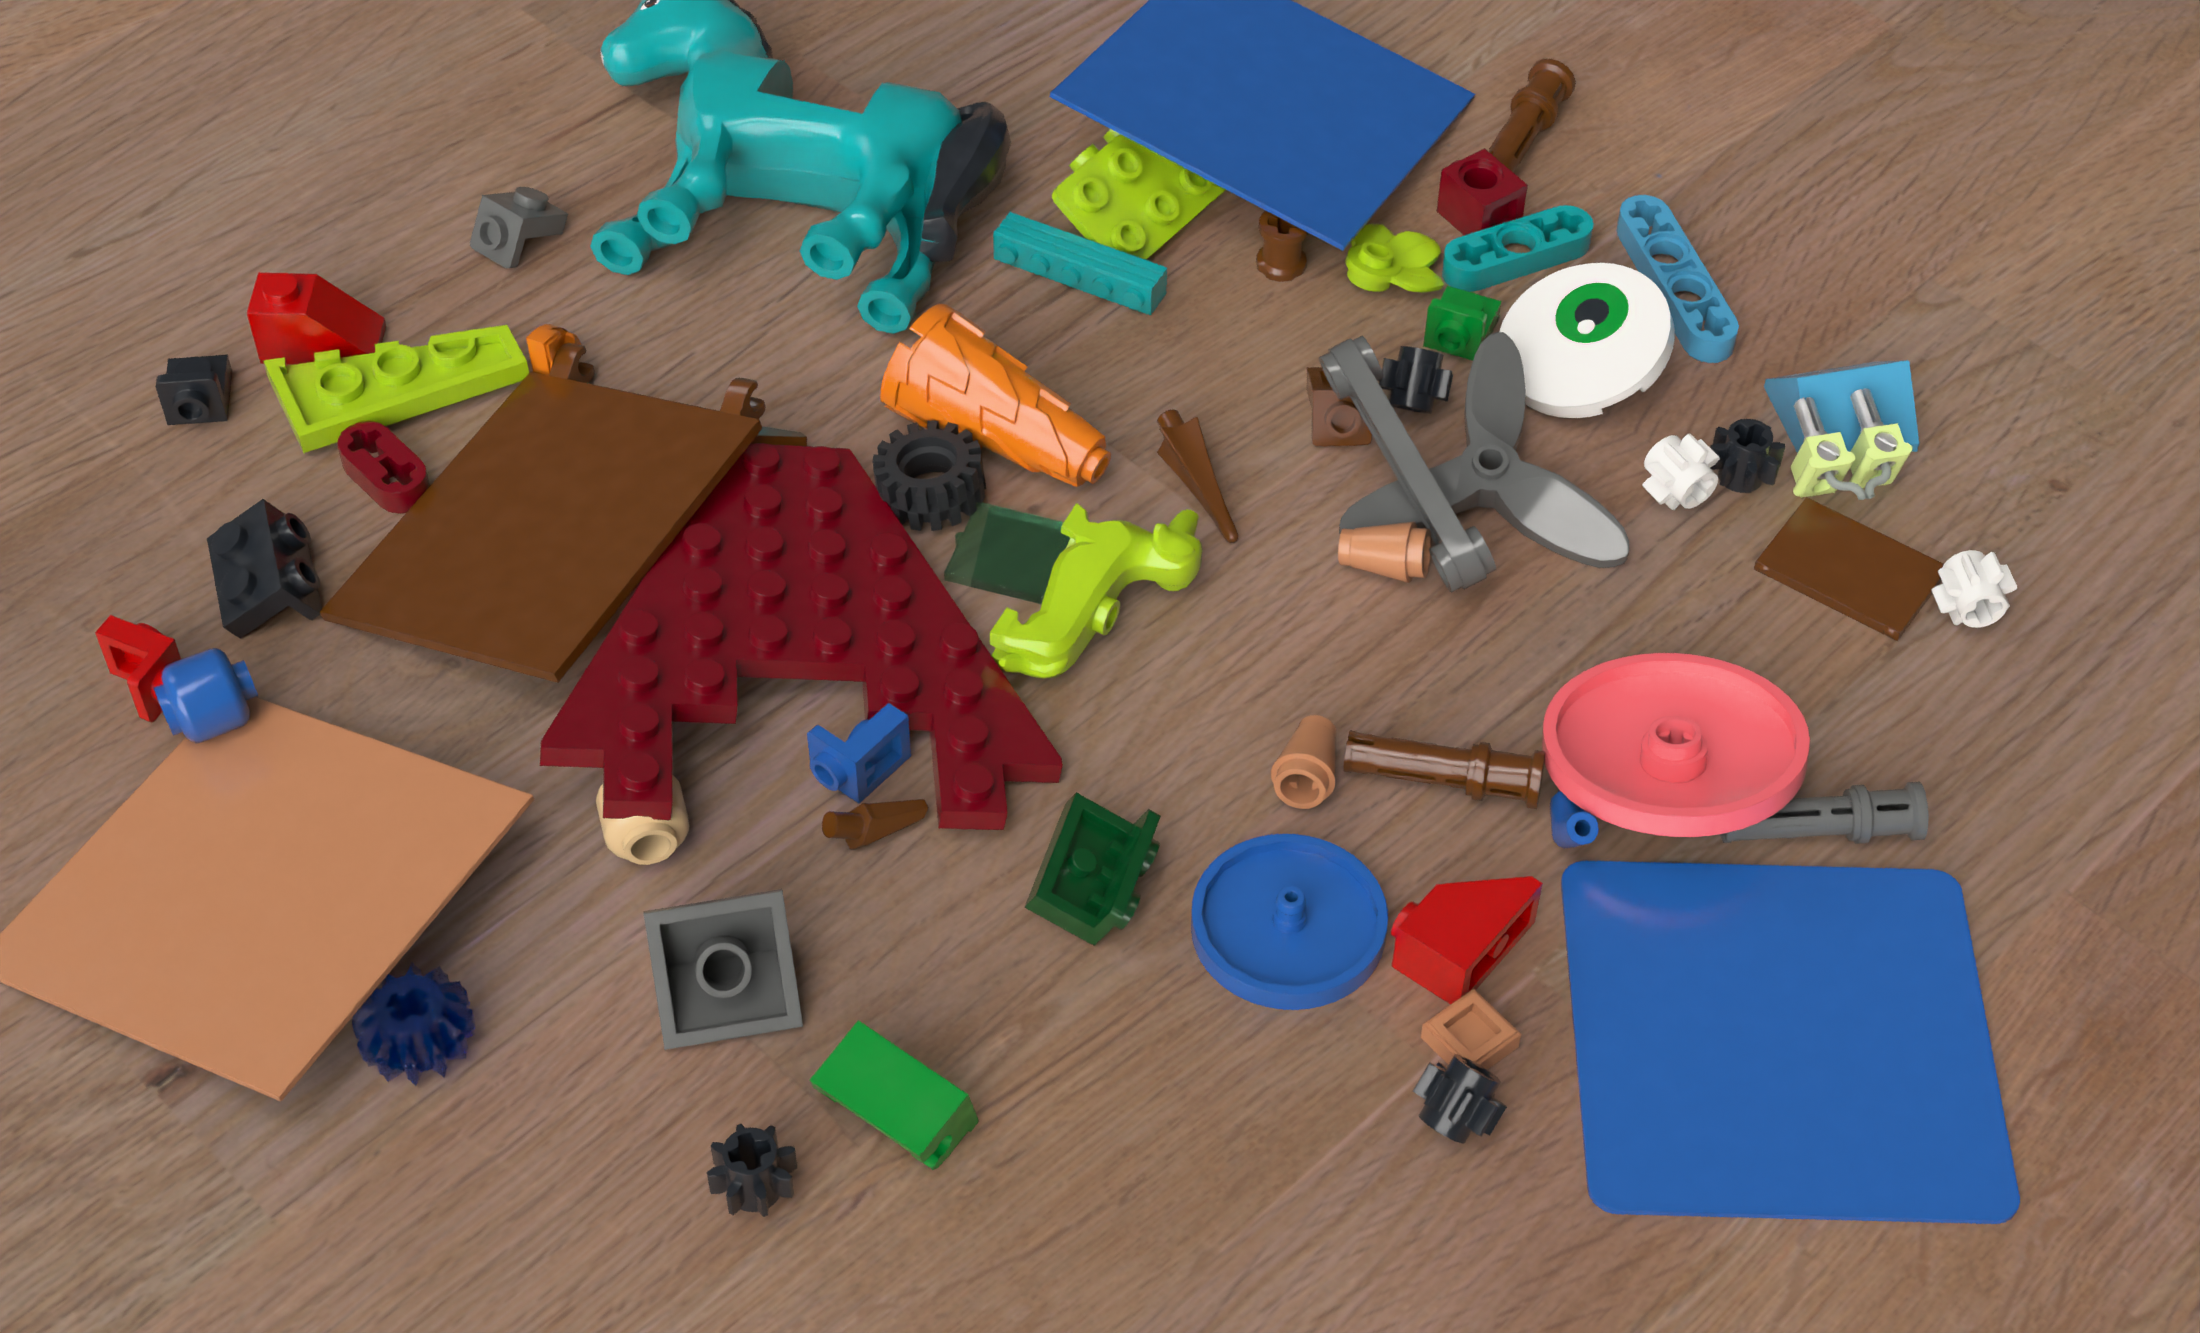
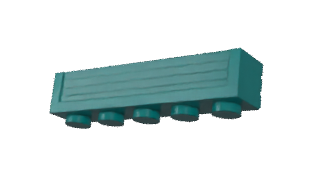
M1012 212L1008 213L1006 218L1000 223V226L994 231L993 248L995 260L1151 316L1167 293V267Z

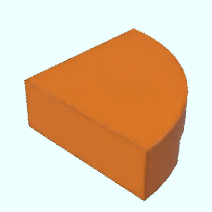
M551 324L539 326L526 337L533 372L546 375L550 374L556 353L563 344L573 343L581 345L577 335Z

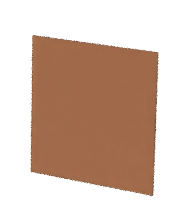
M255 697L247 700L250 718L244 726L201 743L191 742L185 737L0 933V982L281 1102L535 799L533 795Z

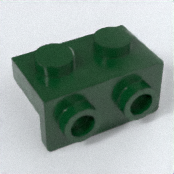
M1076 792L1063 808L1024 908L1093 946L1113 927L1122 930L1133 917L1140 901L1141 895L1133 891L1137 879L1147 872L1159 850L1160 842L1153 839L1161 815L1148 809L1132 824Z

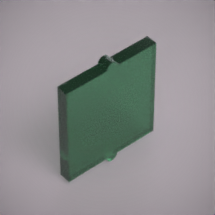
M977 502V511L971 515L964 531L958 532L955 535L956 548L944 571V580L1042 605L1053 565L1059 554L1066 549L1070 540L1069 536L1061 533V526L1064 522Z

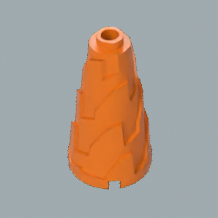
M946 304L932 306L911 325L909 330L921 337L911 348L899 342L883 376L880 394L881 402L886 404V408L914 423L917 422L918 425L926 429L928 421H938L940 430H944L948 422L957 424L958 432L961 433L967 429L972 433L973 441L978 440L980 448L984 447L1031 472L1041 471L1075 487L1083 485L1086 481L1094 484L1101 478L1111 460V453L1105 450L1106 437L1069 408L1071 403L1025 372L1028 368L1025 364L985 337V330Z

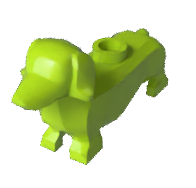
M1076 503L1061 526V533L1069 536L1070 540L1066 549L1059 554L1053 565L1040 610L1032 614L1026 623L1021 624L1018 621V612L1006 607L990 631V645L996 647L991 656L1000 669L1006 672L1022 673L1042 679L1057 678L1075 664L1096 632L1107 635L1111 631L1120 610V601L1116 599L1126 585L1138 580L1155 581L1160 587L1168 591H1179L1186 588L1198 574L1202 563V544L1199 539L1194 537L1199 518L1198 514L1193 510H1182L1168 526L1163 523H1157L1153 533L1131 522L1123 520H1111L1100 523L1090 522L1087 510Z

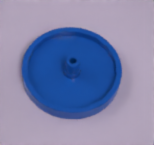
M1299 834L1260 836L1241 842L1223 852L1207 867L1199 879L1193 895L1191 911L1192 941L1195 951L1207 972L1221 986L1234 995L1257 1005L1282 1010L1311 1009L1331 1004L1348 996L1363 985L1372 975L1382 957L1388 925L1386 899L1377 879L1358 858L1345 849L1319 838Z

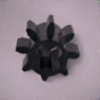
M1400 346L1398 360L1384 358L1382 365L1384 378L1379 380V385L1383 390L1391 391L1389 402L1392 407L1431 414L1434 399L1448 402L1453 374L1450 370L1441 369L1443 354L1422 348Z
M1739 419L1732 423L1728 430L1719 426L1716 428L1713 444L1710 445V448L1720 459L1710 469H1719L1718 478L1721 486H1725L1734 492L1752 493V491L1761 486L1762 482L1772 486L1775 484L1785 444L1773 442L1771 427L1763 422L1754 419Z
M1454 1054L1448 1066L1440 1062L1437 1065L1429 1062L1413 1089L1414 1093L1426 1099L1419 1118L1438 1133L1458 1143L1465 1144L1472 1131L1479 1136H1482L1483 1133L1490 1136L1507 1108L1506 1105L1493 1098L1501 1081L1481 1065L1458 1054Z
M741 1123L736 1126V1132L731 1134L724 1144L721 1142H713L711 1144L713 1164L716 1167L706 1172L709 1190L711 1194H721L727 1191L726 1199L729 1214L734 1215L741 1209L747 1212H759L765 1217L768 1216L769 1208L777 1202L780 1196L784 1198L793 1197L792 1176L789 1173L797 1169L796 1152L794 1146H784L777 1149L776 1127L770 1125L765 1130L759 1128H745Z

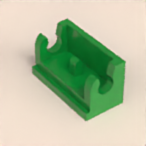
M859 1020L809 1080L814 1089L832 1101L844 1106L909 1151L911 1156L932 1170L937 1169L946 1160L967 1132H971L979 1122L970 1097L966 1092Z

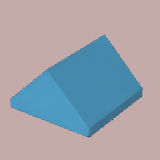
M1909 360L1876 361L1765 380L1764 389L1797 453L1805 437L1794 404L1801 398L1806 400L1807 397L1814 399L1824 430L1828 434L1841 432L1847 452L1852 450L1861 434V427L1850 397L1852 393L1859 389H1869L1871 391L1881 422L1884 425L1898 423L1904 442L1912 446V452H1917L1919 435Z

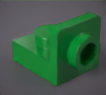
M1447 286L1441 299H1432L1428 307L1423 346L1473 361L1481 342L1492 334L1497 324L1502 301Z

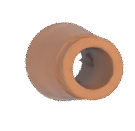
M1415 522L1359 527L1355 529L1343 528L1338 545L1339 564L1410 583L1413 577L1426 578L1431 561L1429 548L1432 547L1430 529L1417 528Z
M1310 715L1303 718L1272 766L1271 779L1274 784L1275 793L1279 799L1289 806L1299 809L1314 808L1329 797L1334 790L1335 738L1337 732L1334 724L1329 719L1318 715Z

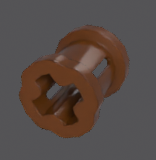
M1264 211L1260 216L1258 225L1259 233L1264 238L1263 247L1259 249L1256 256L1257 269L1269 280L1278 282L1291 281L1295 277L1302 275L1306 269L1307 258L1306 253L1302 250V241L1307 238L1308 232L1268 211Z

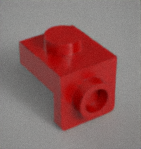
M110 615L95 632L109 672L127 680V685L139 717L152 723L163 712L153 687L163 684L161 677L165 666L181 660L175 639L161 634L157 629L148 624H133Z

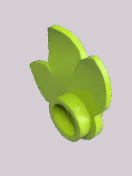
M1371 223L1366 224L1351 241L1352 247L1348 250L1345 259L1346 266L1348 267L1347 277L1359 288L1381 292L1389 289L1391 283L1412 292H1431L1440 290L1444 286L1441 278L1429 269L1439 259L1441 247L1434 239L1424 234L1404 231L1394 235L1383 224Z

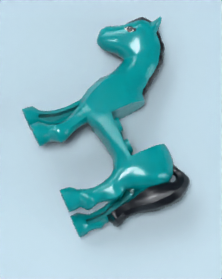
M642 0L626 22L607 35L600 49L604 68L610 77L620 86L641 85L663 77L676 76L689 71L680 87L675 138L677 162L664 188L649 192L640 203L636 215L604 223L593 235L590 247L597 261L610 271L630 275L641 270L648 260L651 251L688 240L699 215L703 212L722 207L727 195L773 199L841 212L832 220L810 227L803 239L800 254L805 265L821 277L838 280L852 273L863 251L876 249L880 245L887 229L896 244L897 258L887 275L868 284L860 297L857 307L862 319L878 331L895 334L906 330L915 317L916 303L922 300L930 289L931 273L935 262L951 261L954 258L958 239L956 226L958 217L981 204L1001 183L1006 168V157L1011 147L1007 123L1004 114L990 103L978 102L956 108L940 92L891 82L882 83L863 114L793 99V79L789 65L785 60L773 59L772 48L768 44L761 27L757 24L756 18L749 11L741 8L735 0Z

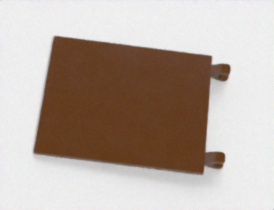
M573 343L563 344L556 353L550 374L530 372L320 610L321 616L324 621L559 683L763 429L759 418L766 410L765 402L762 399L751 397L753 391L758 388L757 381L747 378H735L732 380L725 393L721 409L718 411L589 384L588 382L595 375V369L592 364L579 362L581 356L587 351L585 346Z

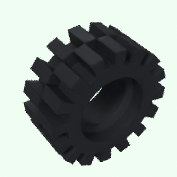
M928 421L927 429L919 430L916 422L907 425L908 434L903 435L898 429L890 433L891 444L882 440L877 446L878 455L874 454L872 461L876 488L879 496L884 502H887L902 526L909 519L911 530L921 531L924 522H930L932 531L942 530L941 521L948 519L953 527L962 523L960 512L971 517L977 511L976 503H983L986 483L981 448L978 440L973 441V435L967 429L959 433L958 425L948 422L944 430H940L938 421ZM930 472L944 473L943 475L930 479L915 478L919 475Z

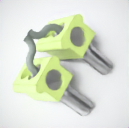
M1859 389L1852 393L1850 397L1861 427V434L1850 452H1847L1841 432L1828 434L1824 430L1813 398L1807 397L1806 400L1801 398L1796 401L1794 408L1805 438L1791 465L1796 482L1793 488L1794 495L1803 498L1843 490L1854 492L1858 500L1871 499L1875 496L1874 488L1876 486L1891 484L1895 480L1912 452V446L1904 442L1898 423L1884 425L1881 422L1869 389ZM1851 469L1852 477L1850 481L1842 482L1848 470Z

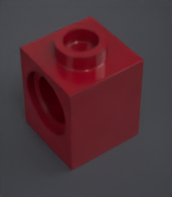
M1484 148L1462 160L1454 161L1441 170L1436 211L1465 236L1523 217L1528 185Z

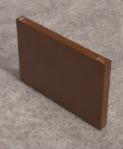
M1806 497L1756 560L1754 570L1898 641L1933 594L1931 589L1941 583L1942 580L1938 571L1944 564Z

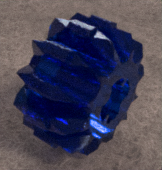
M412 962L405 976L395 978L388 974L381 982L382 988H376L361 1006L362 1008L354 1014L352 1027L355 1037L359 1039L357 1046L363 1061L367 1062L368 1067L377 1065L379 1073L385 1077L387 1082L405 1071L407 1079L417 1086L424 1071L432 1069L445 1078L448 1068L446 1059H466L468 1050L467 1038L475 1035L476 1022L473 1010L469 1009L470 1001L467 991L462 987L460 981L450 982L448 974L444 973L440 966L422 976L421 970Z

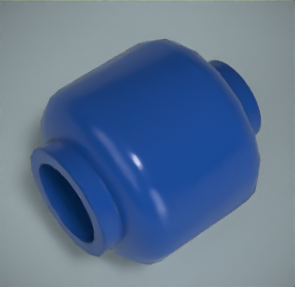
M210 648L168 664L162 671L161 678L163 684L153 687L173 736L183 732L185 737L194 743L204 742L247 724L250 718L247 700L258 696L245 661L242 660L231 665L226 653L218 648Z

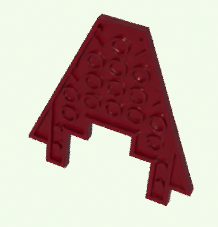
M751 443L646 573L541 739L540 766L603 768V818L625 819L632 816L650 817L653 820H671L673 804L672 722L736 724L738 708L737 677L862 682L865 720H870L890 703L908 715L909 730L930 731L938 828L1004 830L1008 814L1004 781L1059 783L1063 766L1062 758L887 502H884L879 496L876 486L849 448L773 445L765 443Z

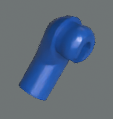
M1558 791L1550 801V816L1553 841L1562 848H1573L1593 842L1599 831L1595 816L1578 807L1561 791Z

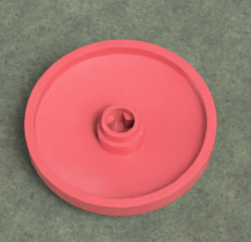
M1651 653L1627 656L1607 661L1583 671L1567 682L1554 695L1544 716L1542 751H1545L1544 763L1551 779L1558 789L1578 807L1597 818L1625 829L1670 837H1701L1724 834L1747 828L1771 817L1783 809L1800 790L1807 772L1810 736L1804 716L1792 699L1779 687L1755 672L1741 666L1710 657L1680 653Z

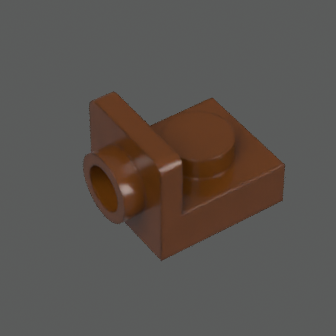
M1307 367V393L1312 408L1311 438L1313 444L1318 447L1369 445L1372 441V434L1350 396L1339 400L1332 390L1322 367Z

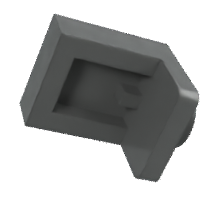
M517 187L515 192L482 195L470 246L475 251L506 269L515 268L518 266L525 238L563 234L568 213L548 202L549 197L545 193L529 187Z

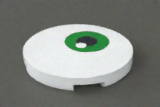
M1589 263L1572 266L1538 281L1527 289L1512 305L1499 331L1507 334L1519 350L1525 379V404L1538 412L1562 418H1584L1603 414L1602 408L1618 403L1638 390L1645 392L1666 367L1673 350L1675 338L1673 319L1667 301L1658 286L1648 277L1634 269L1610 263Z

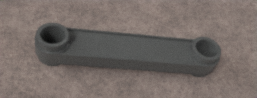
M1360 336L1354 340L1349 338L1329 348L1328 353L1319 357L1322 370L1339 400L1350 396L1426 529H1430L1431 537L1435 543V546L1429 548L1430 556L1450 592L1460 588L1465 590L1486 579L1487 574L1496 570L1492 554L1475 526L1464 530L1378 383L1379 380L1384 378L1383 372L1365 337Z

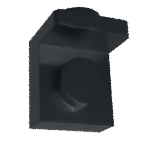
M228 355L168 359L166 374L158 375L156 378V390L167 425L228 421L232 368Z

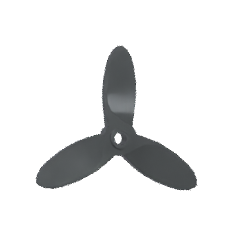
M1499 331L1490 334L1481 342L1468 377L1464 414L1467 448H1465L1462 455L1430 468L1431 474L1455 514L1475 507L1494 508L1524 536L1559 555L1597 568H1610L1624 564L1629 555V539L1619 521L1592 496L1562 476L1519 459L1516 450L1523 427L1526 396L1523 364L1518 348L1507 334ZM1397 480L1363 497L1349 507L1341 517L1339 534H1341L1343 528L1355 529L1405 522H1415L1417 528H1425L1400 482Z

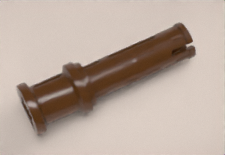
M1542 59L1533 65L1528 75L1529 83L1526 87L1519 89L1513 96L1510 105V118L1489 148V152L1512 172L1521 163L1538 132L1550 128L1558 117V105L1560 102L1567 100L1575 90L1576 81L1574 74L1560 61Z
M1350 730L1348 741L1346 742L1343 771L1451 786L1453 788L1466 789L1465 795L1472 796V800L1482 801L1485 795L1522 800L1525 801L1527 808L1537 809L1545 764V751L1535 750L1532 756L1492 750L1490 743L1480 742L1479 745L1473 744L1472 749L1454 748L1407 739L1375 736Z

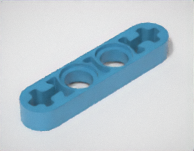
M1635 195L1627 198L1622 203L1616 229L1618 238L1638 272L1653 281L1663 293L1673 319L1675 335L1682 347L1691 357L1698 361L1718 363L1728 359L1733 354L1739 329L1738 321L1670 208L1662 200L1654 196ZM1652 226L1651 234L1648 235L1649 227ZM1656 254L1671 255L1677 258L1679 262L1662 263L1656 261L1652 256ZM1678 291L1692 292L1699 295L1701 300H1681L1674 293ZM1705 320V323H1704V329H1705V330L1701 331L1702 325H1703V321Z

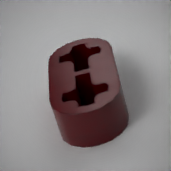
M371 421L359 422L349 426L340 434L338 438V451L343 469L381 508L391 513H407L429 488L430 483L427 470L422 460L384 425ZM378 452L379 456L376 458H374L371 455L372 453ZM394 476L398 480L390 483L389 478Z

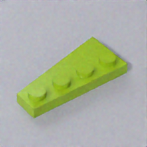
M508 325L433 335L430 337L428 345L417 347L401 345L399 341L375 344L376 353L342 358L339 349L314 353L315 362L287 366L285 357L263 360L268 379L303 453L338 442L340 434L353 424L371 421L388 426L523 381L529 374L527 360Z

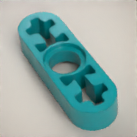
M1561 205L1455 238L1445 247L1442 277L1450 287L1474 292L1584 256L1590 248L1593 219L1581 208ZM1517 243L1528 246L1531 251L1515 253L1507 250L1504 246Z

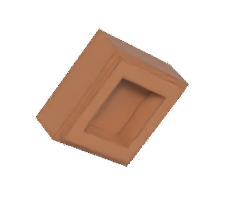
M1472 989L1425 1022L1421 1032V1039L1447 1064L1450 1063L1454 1054H1458L1474 1061L1487 1070L1519 1048L1521 1033L1475 989Z

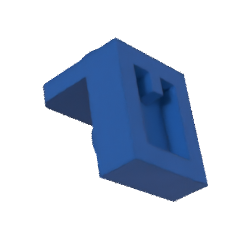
M890 703L870 720H863L857 724L845 742L820 725H816L807 733L810 769L814 777L825 788L832 791L839 790L859 804L911 757L908 715Z

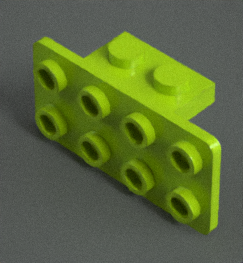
M1110 129L1103 136L1104 140L1108 143L1099 151L1092 144L1068 165L1073 173L1053 190L1052 199L1085 239L1146 260L1226 189Z

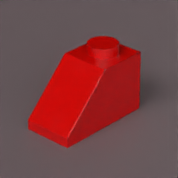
M258 272L247 309V317L260 364H264L263 360L285 357L286 364L295 365L315 362L314 353L338 349L340 350L341 358L376 353L375 344L382 343L386 329V322L383 316L317 274Z
M1532 876L1436 884L1419 904L1414 901L1409 902L1397 916L1391 929V935L1396 938L1391 967L1451 1005L1472 989L1477 990L1535 923L1543 883Z

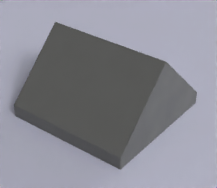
M782 889L643 911L665 1050L803 1027Z

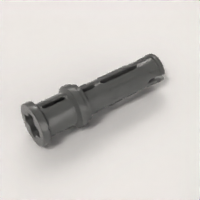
M1920 781L1907 782L1904 789L1868 791L1864 785H1852L1850 789L1844 790L1843 796L1793 798L1783 809L1771 817L1747 828L1720 835L1723 843L1741 840L1790 839L1829 835H1846V838L1849 841H1854L1855 844L1868 843L1871 836L1907 834L1911 841L1924 840L1927 835L1929 820L1927 797Z

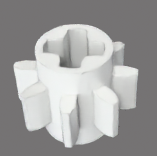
M1690 433L1682 440L1675 435L1665 437L1651 448L1645 458L1644 467L1652 476L1642 486L1660 505L1665 503L1671 510H1675L1679 504L1687 509L1694 508L1703 503L1715 490L1718 476L1710 468L1720 458L1702 439L1697 441Z
M1968 550L1955 554L1944 563L1943 567L1938 571L1943 584L1931 590L1940 612L1949 613L1954 625H1959L1963 622L1969 627L1978 628L1993 624L2005 614L2006 610L2010 607L2005 594L2016 590L2017 585L2008 565H2000L1994 552H1990L1985 556L1980 551Z

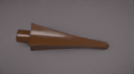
M1171 409L1163 412L1157 419L1160 427L1159 430L1164 438L1161 447L1157 451L1158 455L1198 499L1225 540L1229 543L1236 542L1238 540V532L1219 489L1198 417L1184 423L1177 410Z

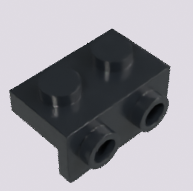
M264 499L232 521L223 524L215 533L207 538L222 625L224 629L240 639L287 606H290L309 620H314L321 615L320 610L322 606L318 592L320 580L312 564L308 545L311 542L310 533L305 524L292 513L285 514Z

